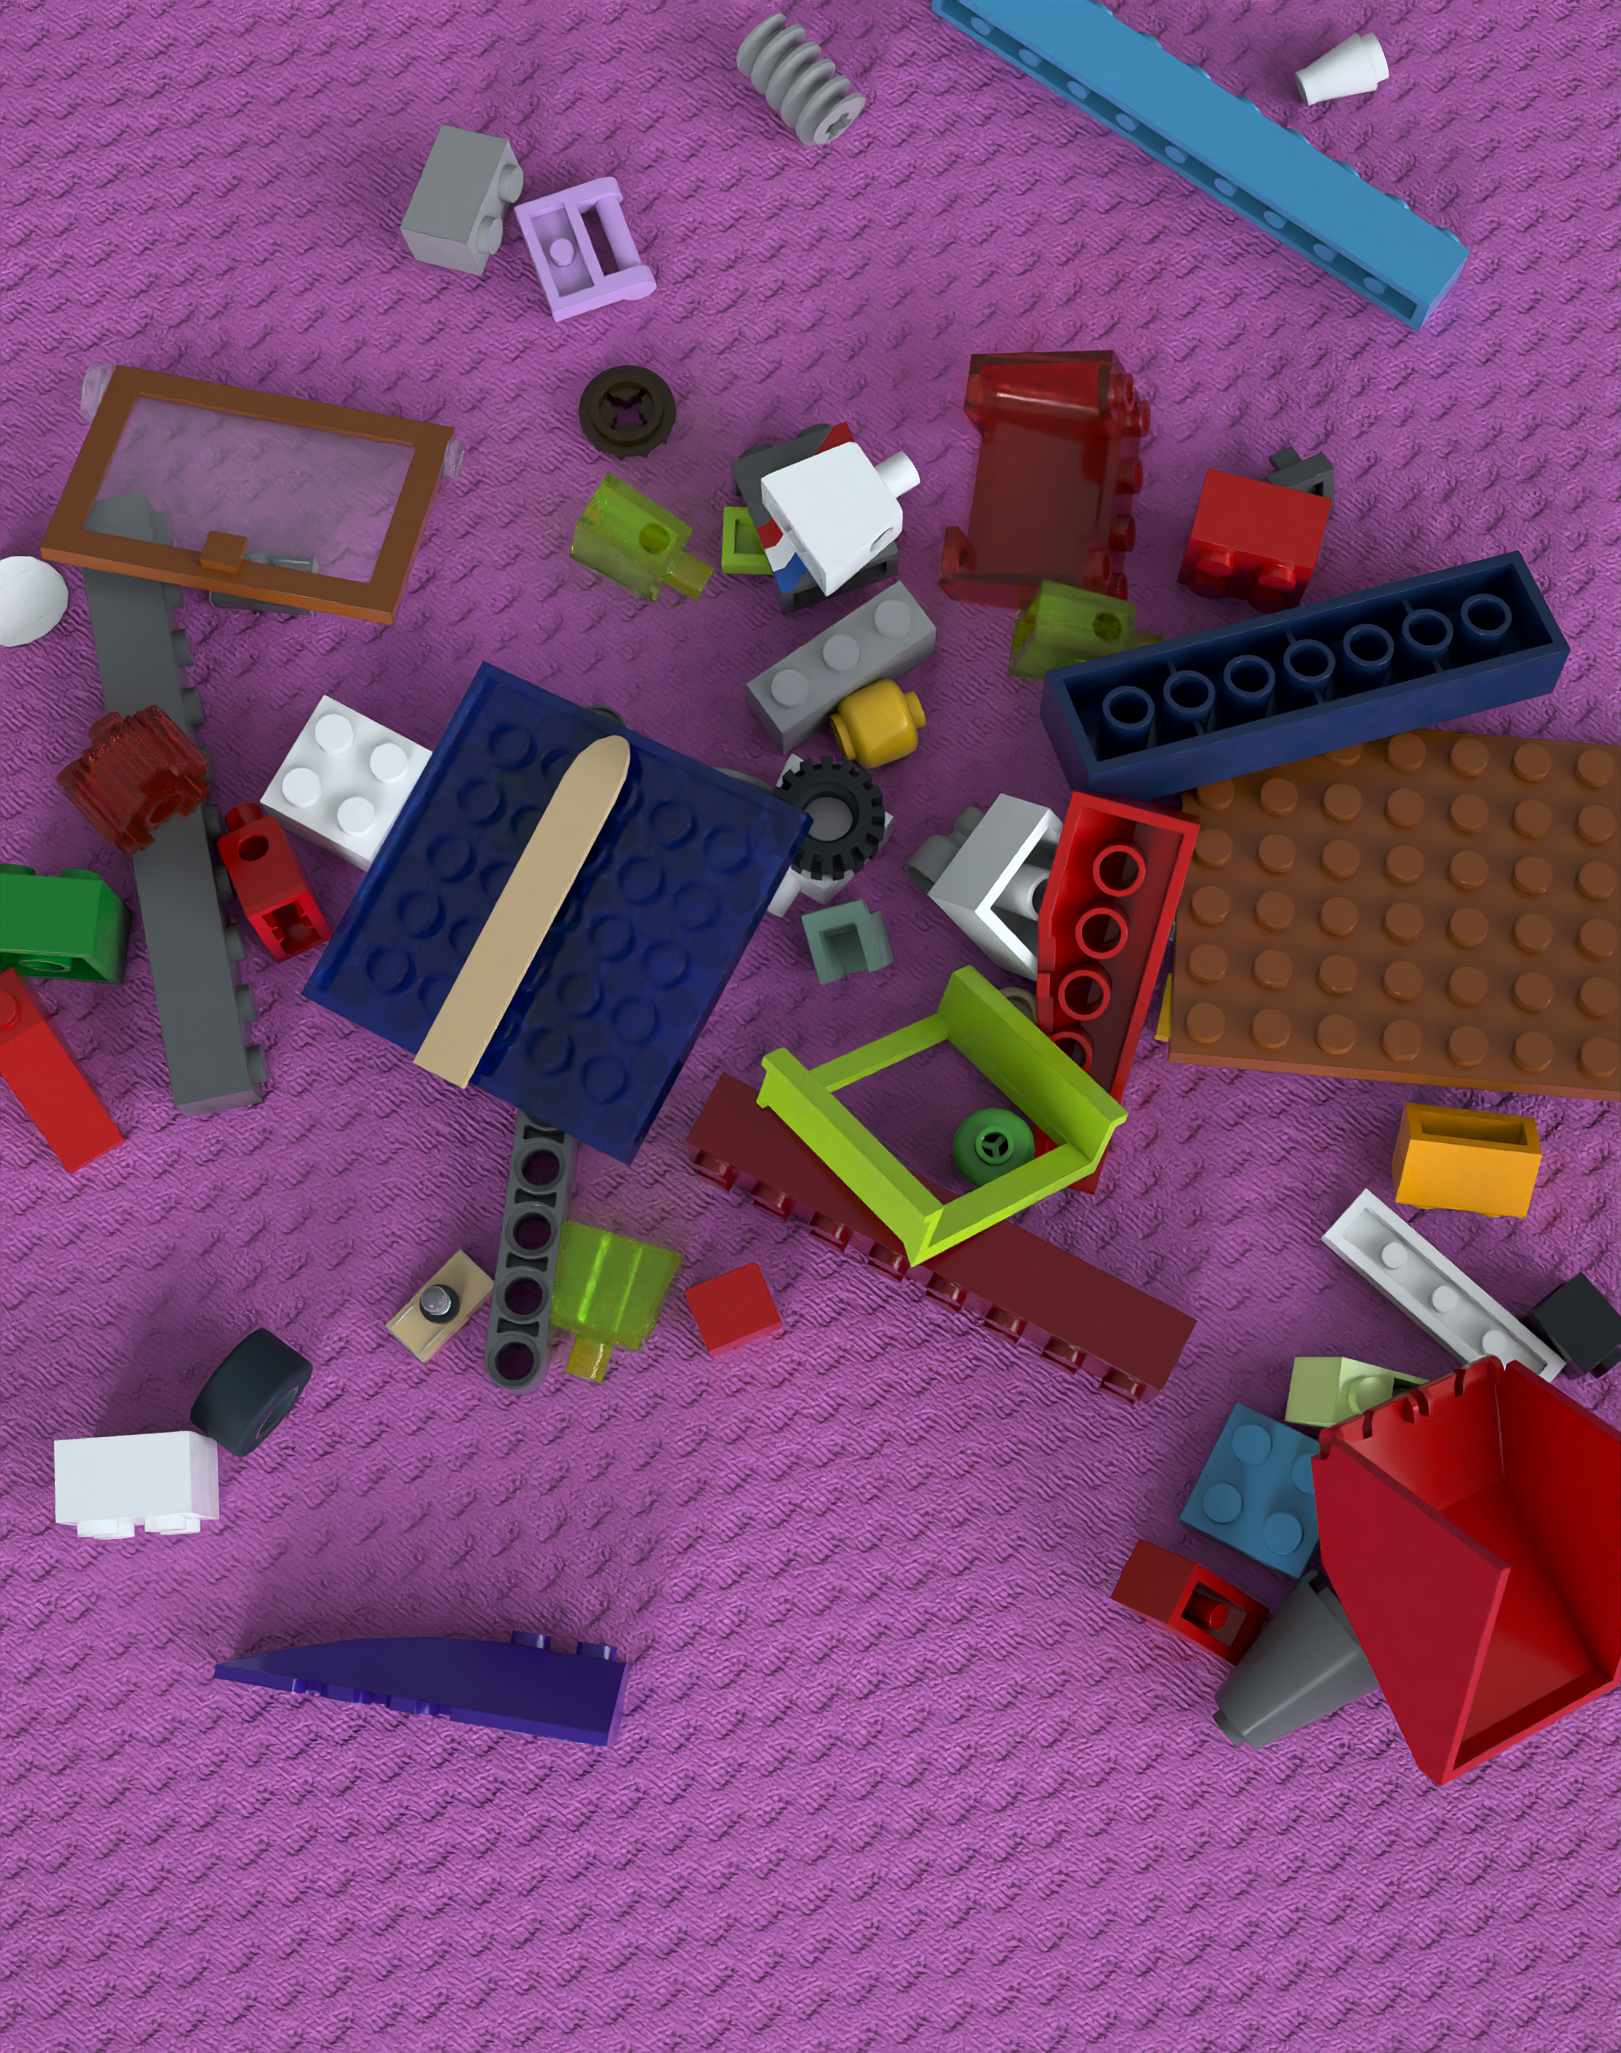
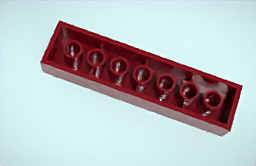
M725 1072L722 1073L685 1140L692 1165L698 1169L695 1174L698 1178L726 1193L730 1192L733 1185L745 1190L755 1199L752 1205L756 1209L780 1222L786 1223L790 1215L809 1224L808 1226L812 1229L809 1234L810 1237L832 1250L843 1253L847 1245L866 1254L867 1258H869L866 1266L891 1281L901 1283L904 1276H907L926 1286L925 1298L952 1313L959 1314L962 1306L985 1317L982 1328L1004 1341L1016 1345L1019 1338L1023 1337L1043 1348L1040 1358L1065 1373L1075 1375L1076 1371L1081 1368L1102 1379L1098 1389L1117 1401L1129 1406H1133L1136 1400L1149 1403L1162 1392L1198 1320L1005 1219L911 1268L903 1241L770 1106L762 1109L756 1103L760 1091ZM906 1168L943 1206L961 1197Z

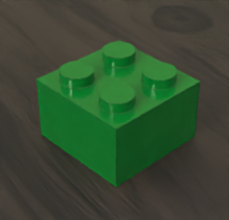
M0 864V974L13 967L25 978L124 984L132 911L115 894L114 890L110 889L103 880H99L97 873L83 869L66 868L60 870L59 877L35 875L36 871L30 867L16 864Z

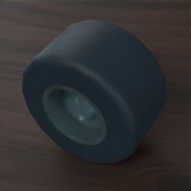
M259 1328L242 1340L211 1375L191 1408L190 1421L230 1453L237 1457H244L256 1449L286 1416L307 1385L313 1366L265 1328Z

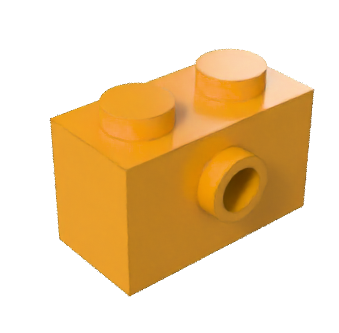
M1405 1102L1391 1162L1395 1203L1411 1204L1420 1209L1445 1208L1470 1211L1486 1217H1499L1503 1215L1526 1218L1542 1158L1535 1117Z

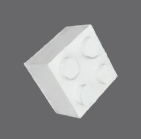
M324 695L259 802L269 816H276L283 828L381 880L443 776V773L432 751Z
M1001 793L927 895L997 967L1037 982L1038 915L1064 824L1050 808Z
M192 1431L54 1440L56 1523L77 1526V1537H94L96 1540L135 1537L134 1525L145 1524V1532H160V1535L199 1533L200 1520L219 1519L217 1442L212 1438Z

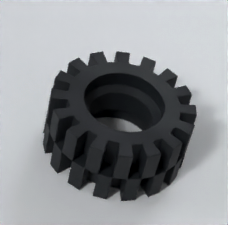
M821 756V764L812 765L811 759L800 762V770L795 774L789 769L782 776L783 784L781 787L775 786L771 796L772 805L771 807L769 806L772 842L776 843L777 853L784 861L787 858L791 862V869L801 875L802 871L806 870L811 872V879L822 881L823 874H833V881L844 879V872L852 869L853 873L856 874L864 869V861L868 858L873 860L878 852L879 842L883 841L885 806L882 803L883 795L879 785L874 787L872 785V776L865 769L860 773L855 771L854 762L845 758L842 765L833 764V756ZM821 797H833L844 802L850 809L853 818L847 833L832 841H822L812 837L802 823L804 810L812 801Z

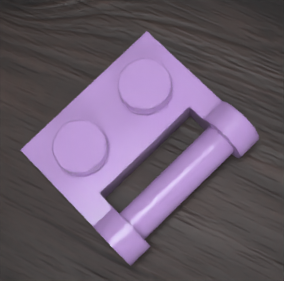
M613 177L598 178L514 207L518 225L555 322L622 299L628 301L642 299L656 289L657 284L649 266L642 264L620 207L623 195L617 180ZM588 211L598 213L619 272L607 276L603 275L582 220V213Z

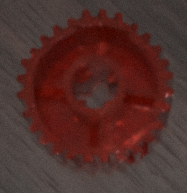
M157 705L149 706L142 711L139 710L133 717L127 715L123 719L118 712L114 711L99 719L92 725L87 734L92 746L82 751L83 756L64 767L56 778L57 784L65 793V796L109 844L112 845L114 843L124 855H127L129 852L135 854L139 849L144 851L148 845L156 841L149 834L151 830L154 829L156 831L159 829L160 824L163 822L167 823L173 814L178 813L185 819L191 813H195L198 810L197 806L206 800L204 796L212 790L202 778L207 774L206 768L209 766L207 757L164 710H161Z

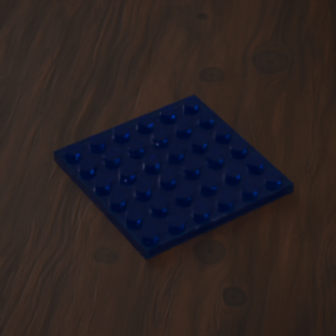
M483 661L300 995L417 1055L564 774L576 757L596 740L612 735L623 737L630 745V762L626 779L617 800L468 1083L630 1167L809 832L814 819L809 813Z

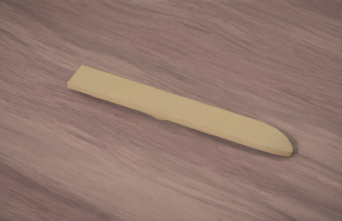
M612 735L596 740L576 757L564 774L413 1061L414 1064L463 1089L466 1088L617 800L626 779L630 762V745L623 737Z

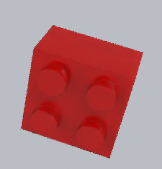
M1208 468L1193 515L1176 583L1187 585L1190 591L1206 598L1217 599L1227 595L1249 601V605L1254 609L1270 614L1298 607L1315 569L1332 499Z

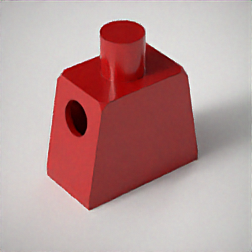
M245 803L231 809L224 818L229 833L220 837L216 843L248 920L276 962L279 964L335 938L298 854L276 816L264 817L260 806L255 803Z

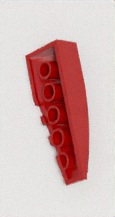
M1073 789L1038 915L1036 1027L1121 1105L1201 826L1200 816L1138 799ZM1034 1123L1033 1137L1036 1146L1034 1159L1059 1146ZM1110 1140L1095 1172L1067 1186V1188L1095 1195Z

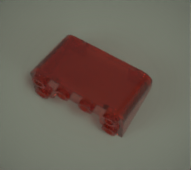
M1114 350L971 354L963 411L982 436L968 537L965 536L958 526H946L938 581L939 587L953 601L1112 622L1117 611L1125 609L1128 600V580L1123 569L1125 554L1133 550L1136 539V526L1134 517L1131 515L1133 495L1140 494L1143 486V465L1138 456L1141 438H1146L1150 431L1151 412L1148 401L1140 399L1132 374L1126 372Z

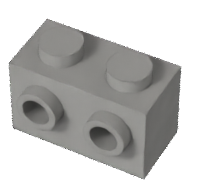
M441 125L400 225V230L416 261L482 275L489 255H494L501 244L503 235L502 223L509 205L518 200L523 187V170L517 162L508 139Z

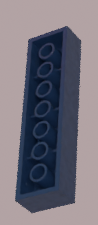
M1517 550L1046 671L1039 715L1071 792L1075 789L1146 801L1553 693L1571 649L1520 551Z

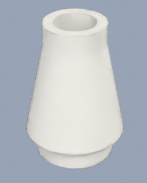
M1371 32L1362 37L1354 33L1306 68L1295 72L1294 75L1301 98L1308 107L1320 101L1377 90V83L1387 79L1389 71L1381 45L1374 33Z

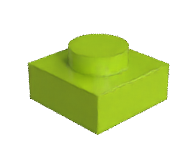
M724 506L722 573L773 575L747 507Z

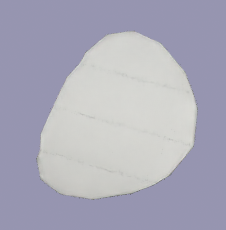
M10 556L0 561V645L12 647L28 644L46 635L61 620L68 607L69 591L63 577L50 564L31 556Z

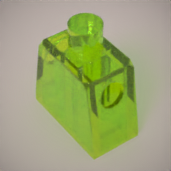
M607 472L576 523L569 558L649 601L655 602L665 585L668 584L697 602L715 572L714 568L685 552L693 532L688 524L609 472Z
M1043 579L1015 618L1008 675L1044 681L1046 671L1163 641V637L1134 630L1136 606L1131 602Z
M564 1219L560 1234L549 1325L555 1331L575 1337L565 1373L602 1384L613 1348L635 1355L642 1354L684 1271L686 1260L682 1253Z

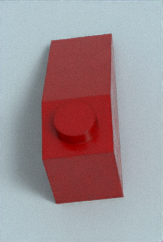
M13 967L0 974V1073L66 1170L73 1174L125 1142L126 1138L34 985Z

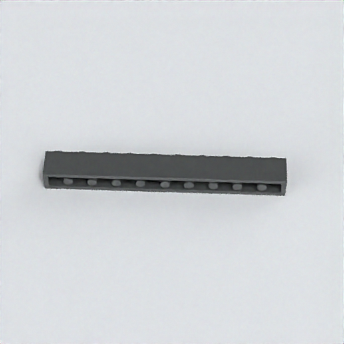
M145 495L92 505L83 530L174 547L172 531L166 514L157 515ZM82 567L174 1105L187 1117H193L263 1102L260 1083L269 1081V1068L262 1044L253 1045L249 1022L258 1020V1007L252 985L250 983L242 984L238 962L247 960V946L240 923H231L228 901L236 900L237 892L225 863L221 864L216 843L220 837L226 835V830L218 803L210 805L206 783L216 780L215 768L208 745H199L196 724L205 723V713L197 686L189 687L186 666L195 664L194 652L187 629L178 628L175 609L184 608L181 585Z

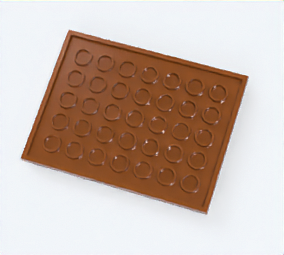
M1414 729L1180 791L1179 811L1200 816L1201 826L1175 913L1167 1062L1621 1102V746Z

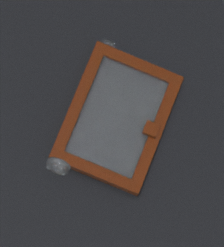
M93 361L86 371L81 392L83 419L92 424L43 537L40 551L44 560L393 626L443 475L445 477L458 478L463 462L464 444L463 442L455 441V429L450 426Z

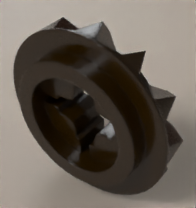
M622 365L603 371L589 382L580 399L579 420L583 434L591 441L597 452L604 451L612 454L620 462L625 457L638 455L646 459L651 450L660 444L667 443L673 424L676 423V405L671 389L659 375L643 367ZM641 401L638 413L644 426L640 423L636 425L634 422L627 421L622 426L618 425L615 429L618 417L612 404L616 407L620 405L625 409H629L634 403L638 404Z

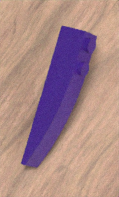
M512 1630L510 1643L440 1637L354 1639L286 1648L216 1664L214 1678L306 1694V1691L319 1693L320 1697L349 1703L383 1704L389 1710L410 1714L450 1716L449 1721L607 1748L617 1743L630 1663L615 1661L616 1647L578 1641L576 1654L550 1650L551 1636Z

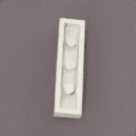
M1367 1188L1357 1196L1320 1238L1329 1248L1463 1365L1493 1354L1501 1360L1504 1371L1506 1364L1516 1359L1549 1383L1566 1365V1362Z

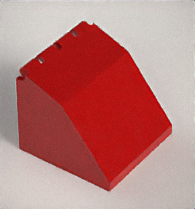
M1493 1354L1475 1360L1456 1369L1454 1373L1444 1374L1413 1388L1409 1393H1402L1365 1410L1362 1414L1351 1416L1320 1431V1453L1311 1456L1322 1564L1419 1770L1441 1787L1619 1685L1621 1679L1620 1431L1516 1359L1508 1362L1504 1371L1501 1360Z

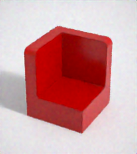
M749 1263L684 1290L711 1358L783 1328L778 1311L760 1268L756 1263Z

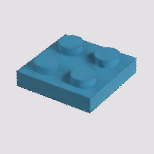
M1236 1402L1179 1517V1521L1299 1581L1305 1575L1320 1544L1311 1456L1320 1453L1319 1441Z

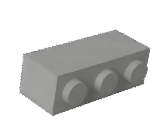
M899 580L746 683L748 708L784 756L830 725L829 716L837 713L839 703L846 696L881 679L888 678L894 681L933 655L937 628L901 580Z

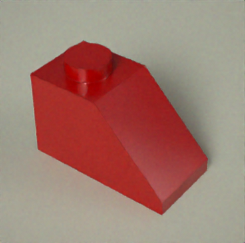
M1140 1538L1128 1562L1125 1564L1120 1579L1110 1597L1113 1601L1148 1622L1233 1666L1238 1664L1257 1638L1270 1610L1198 1563Z

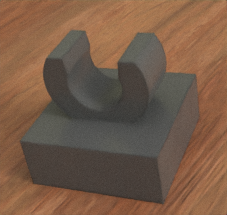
M1290 446L1269 456V462L1276 470V473L1267 476V483L1332 499L1330 510L1334 509V468L1322 452L1301 460L1296 450Z

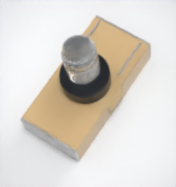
M459 1249L430 1280H427L415 1292V1296L385 1327L425 1364L493 1294L494 1281Z

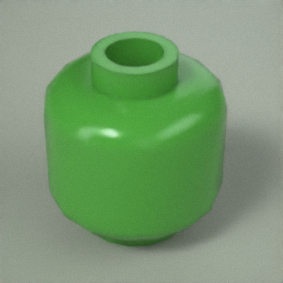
M994 1107L977 1110L963 1119L954 1133L950 1152L952 1169L961 1184L973 1191L1034 1160L1036 1146L1030 1128L1022 1118L1013 1112ZM1003 1145L1006 1152L1000 1156L999 1148ZM983 1150L991 1151L992 1157L988 1156Z

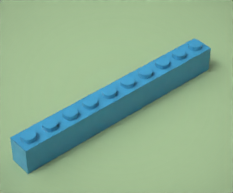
M932 0L931 11L1415 331L1419 332L1459 278L1471 250L1461 245L1460 240L1455 234L1444 227L1432 226L1412 213L1408 205L1399 197L1390 193L1383 194L1362 180L1358 172L1349 164L1342 161H1333L1313 148L1307 138L1300 132L1291 128L1284 129L1264 116L1260 109L1248 98L1234 96L1215 84L1202 68L1195 64L1183 63L1165 51L1161 44L1150 34L1142 31L1136 32L1116 19L1109 8L1097 0Z

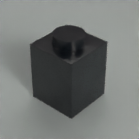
M1582 1272L1564 1280L1518 1319L1520 1323L1566 1362L1561 1371L1569 1380L1586 1375L1588 1372L1595 1379H1598L1621 1361V1348L1619 1347L1621 1345V1316Z

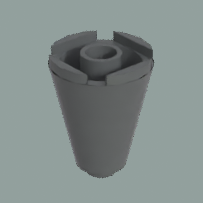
M1315 1566L1301 1577L1213 1696L1220 1709L1212 1717L1224 1734L1238 1748L1248 1741L1258 1750L1381 1688L1337 1594L1334 1595L1327 1586L1323 1590L1318 1588L1327 1578Z

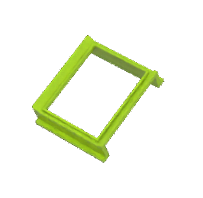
M967 965L952 972L935 1014L808 1071L785 1047L764 1055L761 1065L767 1072L756 1101L762 1109L770 1106L903 1241L911 1268L1094 1173L1115 1127L1124 1123L1129 1114L972 965ZM948 1039L1059 1147L943 1206L831 1092Z

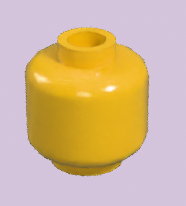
M888 678L870 683L846 696L839 703L837 713L829 716L831 728L843 758L850 761L855 759L858 765L866 770L880 767L912 754L918 746L917 729L926 726L925 715L916 693L911 691L903 694L900 687Z

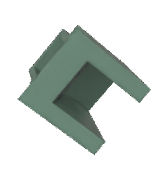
M862 899L801 915L820 985L833 982L846 974L865 969H868L869 972L879 970L895 961L881 909L870 912L868 904H865Z

